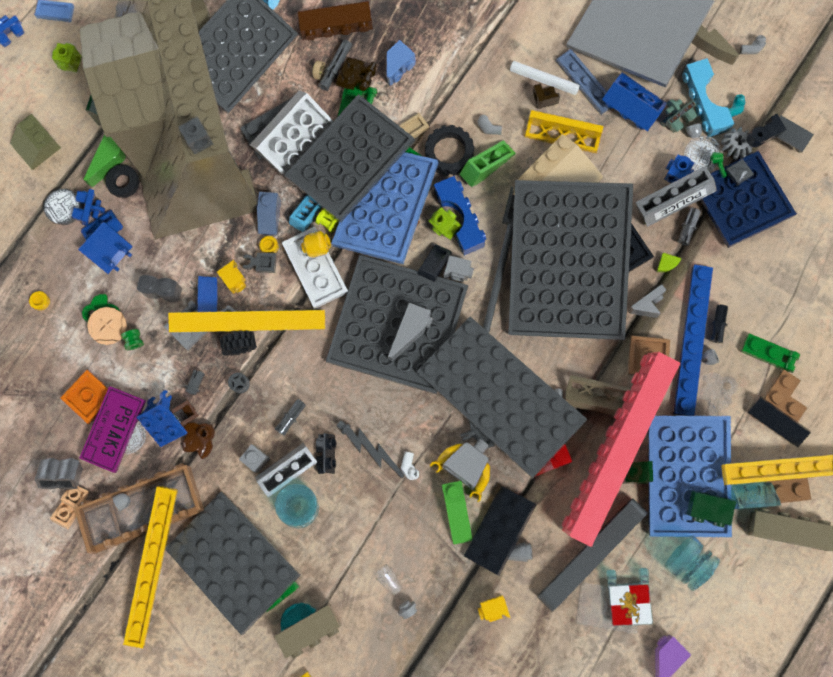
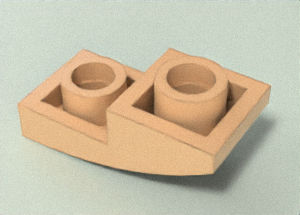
M79 486L77 489L66 490L60 499L62 502L50 518L51 521L69 529L77 517L74 508L80 506V503L87 499L89 491Z

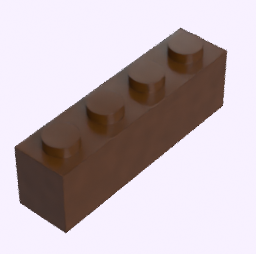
M369 1L298 12L300 32L303 40H314L320 37L330 38L334 35H349L353 32L373 30Z

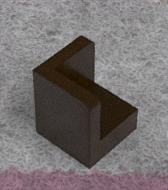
M541 83L534 85L533 97L537 109L559 104L560 94L555 92L553 86L543 89Z

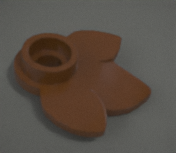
M195 422L188 423L184 426L188 433L182 443L183 451L195 452L197 450L201 459L207 458L213 449L212 439L215 435L213 426L209 423H202L200 425ZM203 430L206 431V436L203 435Z

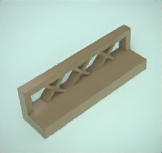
M570 375L565 391V400L573 407L614 416L618 408H622L624 394L627 390L630 391L631 388ZM573 382L578 383L583 387L580 389L572 388ZM595 387L601 388L602 392L595 393L591 389ZM619 392L622 396L613 397L610 393Z

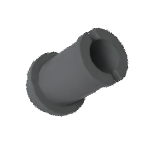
M193 370L188 385H185V392L196 396L200 392L198 389L205 374Z

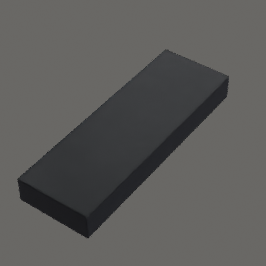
M761 396L748 410L749 414L796 447H799L811 433L809 429Z

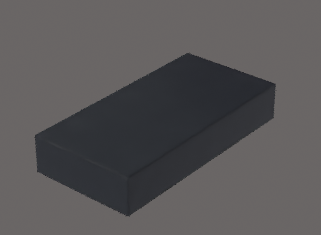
M435 244L419 268L418 275L435 282L448 262L449 255L452 256V251Z

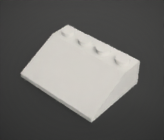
M299 90L254 139L250 146L284 176L332 124L333 120L306 92Z

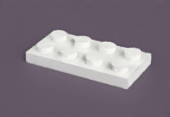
M316 226L282 242L314 309L348 293L329 252L326 255L311 258L302 250L301 243H303L305 235L318 231Z

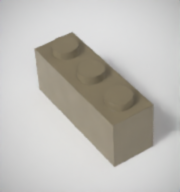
M331 604L274 637L285 658L291 656L294 659L304 653L302 649L308 645L310 648H313L320 644V638L325 635L330 638L337 634L341 623Z

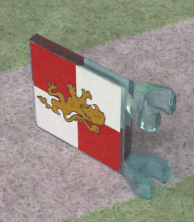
M648 568L638 569L640 583L617 584L616 571H606L612 627L653 624Z

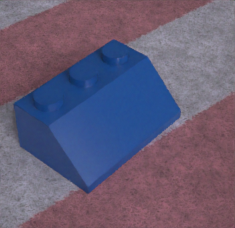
M623 72L614 81L602 99L607 107L616 109L623 118L632 120L639 129L646 130L647 132L667 105L665 101Z

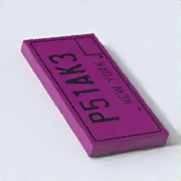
M109 386L79 459L117 473L137 425L138 419L136 417L141 414L146 400Z

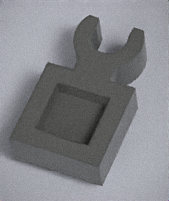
M257 253L256 258L248 254L243 255L245 260L251 261L250 264L243 265L245 270H251L256 267L255 271L257 273L276 272V253Z

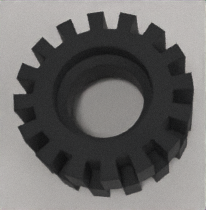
M253 331L233 332V334L224 335L219 339L222 354L225 356L245 354L257 348Z

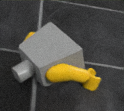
M478 439L474 446L467 442L463 445H453L446 448L438 457V460L430 464V467L434 464L438 465L439 469L435 473L442 469L448 471L472 489L470 498L473 494H478L477 502H479L483 495L482 492L490 480V465L487 463L489 458L483 454L488 444Z

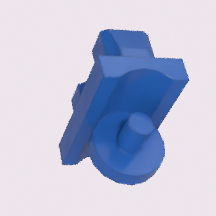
M6 15L0 18V44L4 48L11 43V40L7 37V34L11 31L17 38L25 33L21 26L22 23L15 15L10 19Z
M89 189L88 192L77 191L76 202L85 204L84 209L74 207L72 218L81 221L82 225L85 226L89 223L91 212H93L92 218L98 219L99 213H105V209L100 207V200H96L95 205H93L95 194L92 189Z

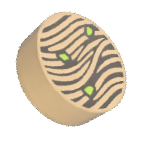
M315 62L312 70L314 79L321 80L323 78L326 68L325 62Z

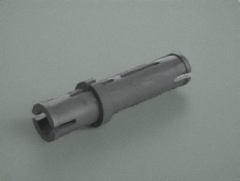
M343 39L330 65L324 70L325 74L318 84L319 88L324 91L329 90L333 80L339 75L338 71L352 47L351 42Z

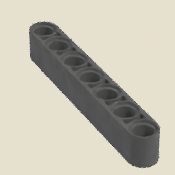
M633 498L628 501L599 531L592 547L586 545L537 596L541 602L553 612L648 512Z

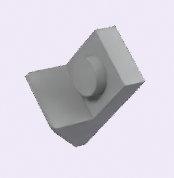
M661 284L632 305L628 312L634 315L657 318L660 312L654 304H657L664 298L662 295L666 292V289Z

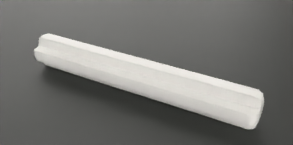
M513 61L510 66L511 72L576 95L579 90V84L525 64Z

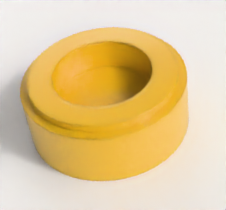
M265 236L261 239L259 247L262 253H276L279 249V244L274 237Z
M36 291L31 294L29 304L35 310L42 311L49 306L50 298L44 292Z

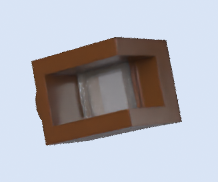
M188 400L171 410L182 426H185L199 416Z

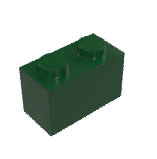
M691 490L686 514L691 516L693 521L704 523V520L712 521V525L724 528L725 524L732 525L736 501Z

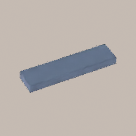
M572 49L556 59L557 64L573 83L580 85L579 90L600 115L611 109L602 100L607 91Z

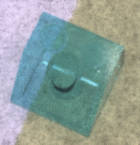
M772 482L731 485V499L736 501L735 510L781 506V501Z

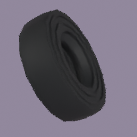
M128 165L113 167L107 173L105 179L106 187L110 193L119 198L132 196L136 193L140 184L139 175ZM126 175L129 177L128 185L123 188L116 185L117 178Z

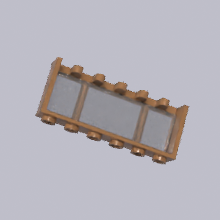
M179 464L174 466L171 471L155 473L153 478L139 479L135 485L130 487L129 485L117 488V492L103 493L99 495V499L93 501L89 499L81 502L80 506L75 507L74 510L87 553L97 554L146 535L157 486L178 490L171 525L204 511V506L192 474V468L188 465ZM124 493L130 497V504L124 510L119 511L114 504L113 497Z

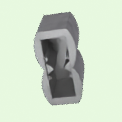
M143 275L139 277L137 290L150 299L162 298L169 302L180 301L182 287L176 281L169 278L157 279L154 276Z
M55 458L43 459L40 461L35 482L38 488L77 489L83 468L80 461L73 458L60 461Z

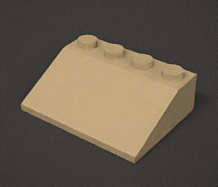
M562 134L518 180L600 182L603 179V175L580 147Z

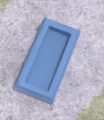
M38 0L35 17L38 19L71 22L75 6L73 3Z

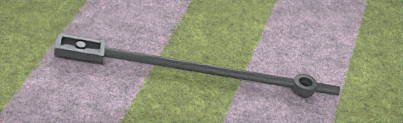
M514 187L510 189L502 224H506L507 229L483 328L487 332H490L513 236Z

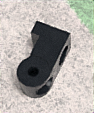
M779 115L771 116L765 122V126L754 128L747 135V143L751 147L756 148L784 133L787 129Z

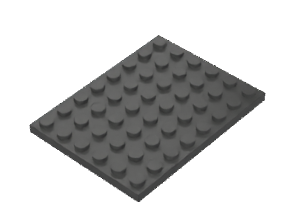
M515 180L508 335L625 340L633 183Z

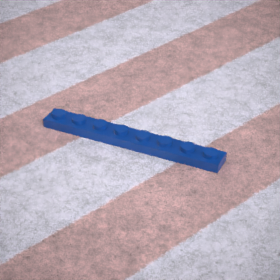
M695 264L692 266L673 411L675 415H695L713 267Z

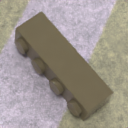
M763 508L750 512L748 536L824 551H833V526H831L829 521L818 520V523L810 522L811 518L798 516V519L790 518L788 513L778 512V515L770 514V510Z

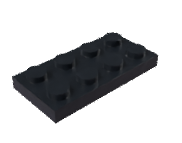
M501 486L464 557L500 576L537 504Z

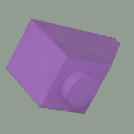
M671 635L663 636L657 642L658 647L655 649L656 677H671L691 656Z

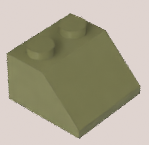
M30 114L16 126L10 142L12 147L32 170L61 149L60 145L33 114Z

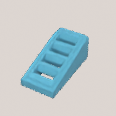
M307 195L289 217V224L301 232L307 230L322 208L318 204L315 206L308 202L313 200Z

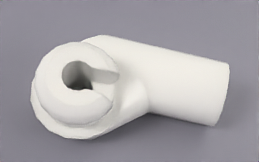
M404 452L401 470L409 480H415L419 477V471L412 465L414 454Z

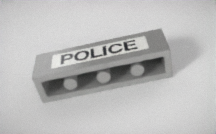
M704 166L637 201L638 211L648 227L716 192L715 180L707 167Z

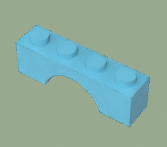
M706 58L687 64L682 73L684 83L688 85L690 98L696 103L695 111L702 120L703 131L707 132L708 137H713L730 131L734 121L728 107H721L712 103L706 94V85L710 83L714 76L709 60Z

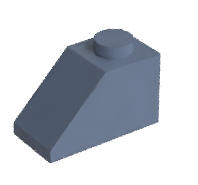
M259 192L257 205L258 234L277 236L281 199L278 193Z

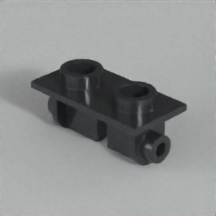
M324 433L319 434L318 438H316V452H322V456H316V470H318V474H335V448L337 445L335 435Z

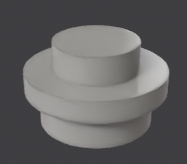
M409 601L402 603L399 606L398 615L402 616L403 619L413 616L417 612L416 603Z

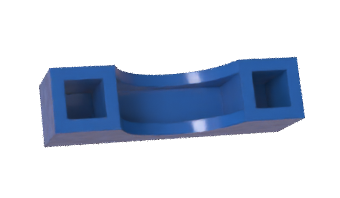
M452 176L434 184V192L441 207H451L461 214L464 224L456 234V240L463 255H467L483 248L487 239L484 231L478 228L477 224L479 221L476 214L471 213V203L468 197L464 198L462 193L464 189L460 180L457 181L455 176Z

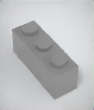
M302 443L255 478L267 497H270L316 464L317 461L306 445Z

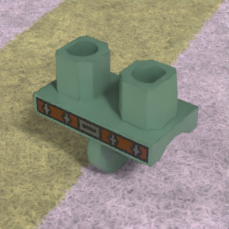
M670 99L667 102L668 108L665 110V113L670 114L672 112V114L660 122L662 126H668L674 133L684 127L679 119L683 116L686 122L696 118L697 114L693 108L696 106L694 100L680 107L683 103L680 99L677 101Z

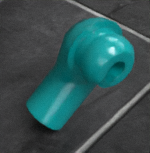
M738 94L735 96L732 108H729L731 117L743 112L746 104L744 95Z

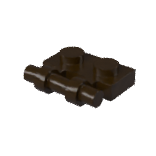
M347 57L337 78L336 86L354 90L356 86H360L359 89L361 91H366L371 85V78L376 74L377 64L371 62L370 65L365 67V61Z

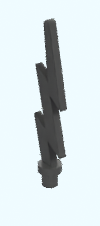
M341 420L336 425L342 430L341 433L343 435L346 434L359 453L362 444L380 469L383 459L400 478L404 477L402 471L380 444H378L377 452L360 428L357 437L350 424L346 425Z

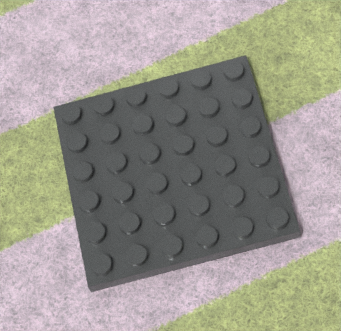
M359 255L326 363L437 394V391L417 371L455 332L468 285L438 277L433 282L418 275L416 270ZM411 303L430 310L431 317H433L430 328L426 327L425 332L395 360H389V352L408 304Z

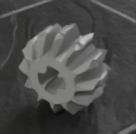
M740 127L738 130L732 128L730 132L725 133L721 145L724 146L722 151L728 152L727 157L733 155L734 160L738 156L742 159L752 152L753 147L747 143L749 130L743 132L742 127Z

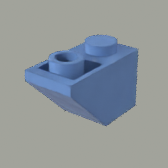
M401 40L387 51V82L390 86L394 82L397 83L407 70L410 71L415 66L416 62L415 53Z

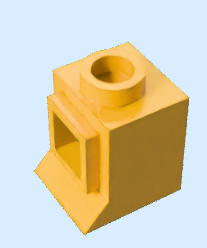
M232 260L217 271L233 294L241 292L246 287V279L238 270V264L235 260Z
M503 595L480 602L481 607L477 608L481 620H489V623L502 619V615L510 618Z

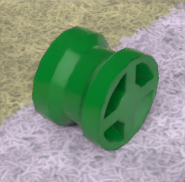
M139 329L129 330L121 334V338L125 341V350L138 349L144 345L143 340L140 339L141 333Z

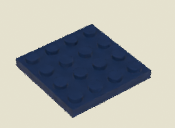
M759 151L742 158L754 173L752 177L736 186L726 172L727 168L740 160L724 167L727 175L725 178H722L720 170L710 173L715 180L717 191L700 199L727 248L774 227L797 214Z

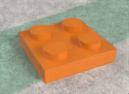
M86 370L60 399L87 424H90L97 417L108 387L89 370Z

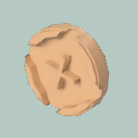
M104 307L93 312L89 317L87 327L90 336L96 342L109 345L115 344L122 339L121 334L126 332L127 322L124 315L117 309Z

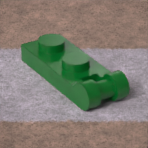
M750 333L747 335L741 352L790 373H794L796 368L794 366L795 362L800 357V353L788 350ZM783 356L788 358L787 363L781 361Z

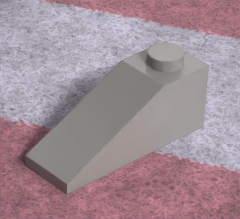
M411 303L408 304L389 352V360H395L425 332L426 327L430 328L433 321L430 310Z

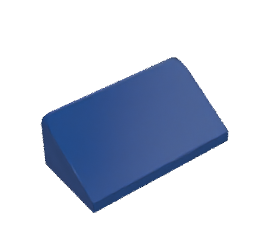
M109 210L81 229L85 240H87L102 222L106 223L116 233L123 229V225L114 212Z

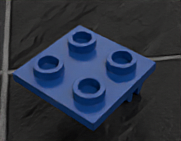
M102 222L78 250L109 274L113 269L117 272L120 270L116 265L125 255L128 257L132 256L129 250L133 246L106 223Z
M167 390L160 393V399L155 404L153 403L156 399L155 397L148 399L145 411L136 417L160 447L188 433L169 410L172 396H165L168 392Z

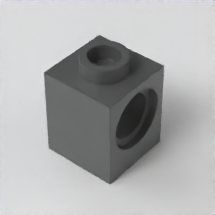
M198 116L178 127L194 155L214 145Z

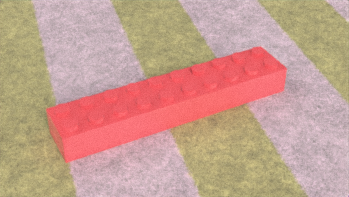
M660 352L648 353L641 359L640 371L634 374L631 381L633 385L630 391L627 390L624 394L622 408H618L614 415L616 420L613 426H610L606 431L605 436L607 438L605 443L599 446L597 450L598 457L589 466L587 480L584 479L579 488L581 492L578 498L575 497L571 503L570 508L572 510L570 515L566 516L562 522L563 532L592 547L680 365V362Z

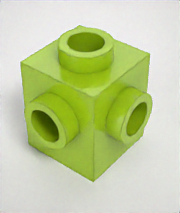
M57 43L56 49L52 52V60L59 69L77 73L82 59L81 54L70 43Z
M442 207L435 211L429 220L433 225L432 230L439 236L443 234L449 240L462 227L455 219L457 215L450 209L445 211Z

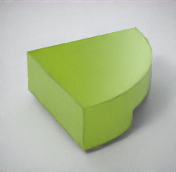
M662 253L657 272L664 273L674 269L680 263L681 258Z

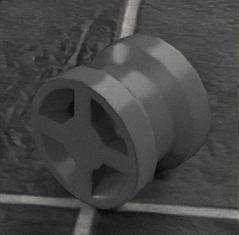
M238 372L229 377L228 385L234 392L242 394L249 389L250 381L244 374Z

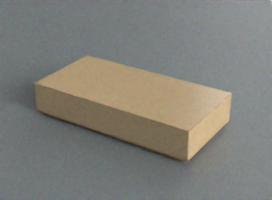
M419 112L399 125L414 138L429 129V125Z

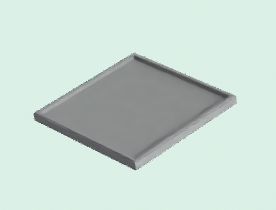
M592 0L567 42V48L666 88L715 0Z

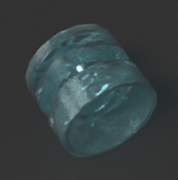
M293 484L280 491L276 498L275 509L276 514L283 523L291 528L300 529L314 522L318 516L319 504L311 489L305 485ZM300 502L303 509L302 511L298 510L295 512L293 506L294 504L298 505Z
M693 535L677 547L664 566L674 576L685 572L681 582L683 584L688 583L687 587L691 591L705 584L712 577L720 563V559L717 556L711 557L712 552L710 550L700 554L704 544Z

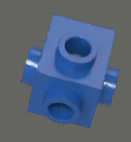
M678 154L675 160L670 159L666 167L669 171L664 180L673 183L695 171L692 169L695 162L691 161L687 156Z

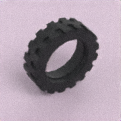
M444 125L440 129L436 128L433 134L430 133L428 136V140L425 143V155L427 158L438 160L436 173H442L444 176H449V174L455 176L462 171L467 161L474 157L473 139L461 127L457 128L455 125L446 127ZM445 138L457 139L464 145L465 154L458 162H441L434 153L436 144Z

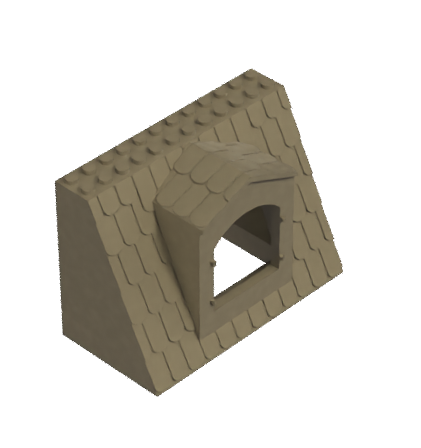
M118 0L114 18L80 27L83 70L106 138L111 137L139 171L140 183L143 186V196L147 203V213L151 220V230L155 239L257 212L258 196L253 177L249 169L240 171L229 151L199 31L211 18L204 0ZM198 116L214 145L194 155L178 127Z

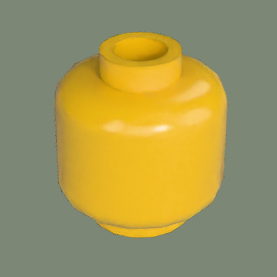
M316 231L305 235L301 247L303 252L307 253L309 257L316 258L328 253L331 248V242L327 234H324L322 231Z

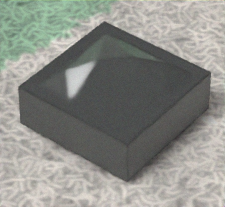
M743 159L726 170L736 186L754 175Z

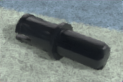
M720 304L716 307L710 340L713 343H717V341L718 343H723L725 327L728 325L726 323L728 306Z

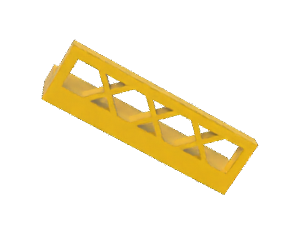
M531 110L525 138L553 144L559 137L551 138L548 132L556 130L560 136L562 134L565 136L574 134L578 139L574 143L582 151L597 154L604 126ZM531 125L540 127L542 132L539 134L530 133ZM587 138L596 139L595 146H587L584 140Z

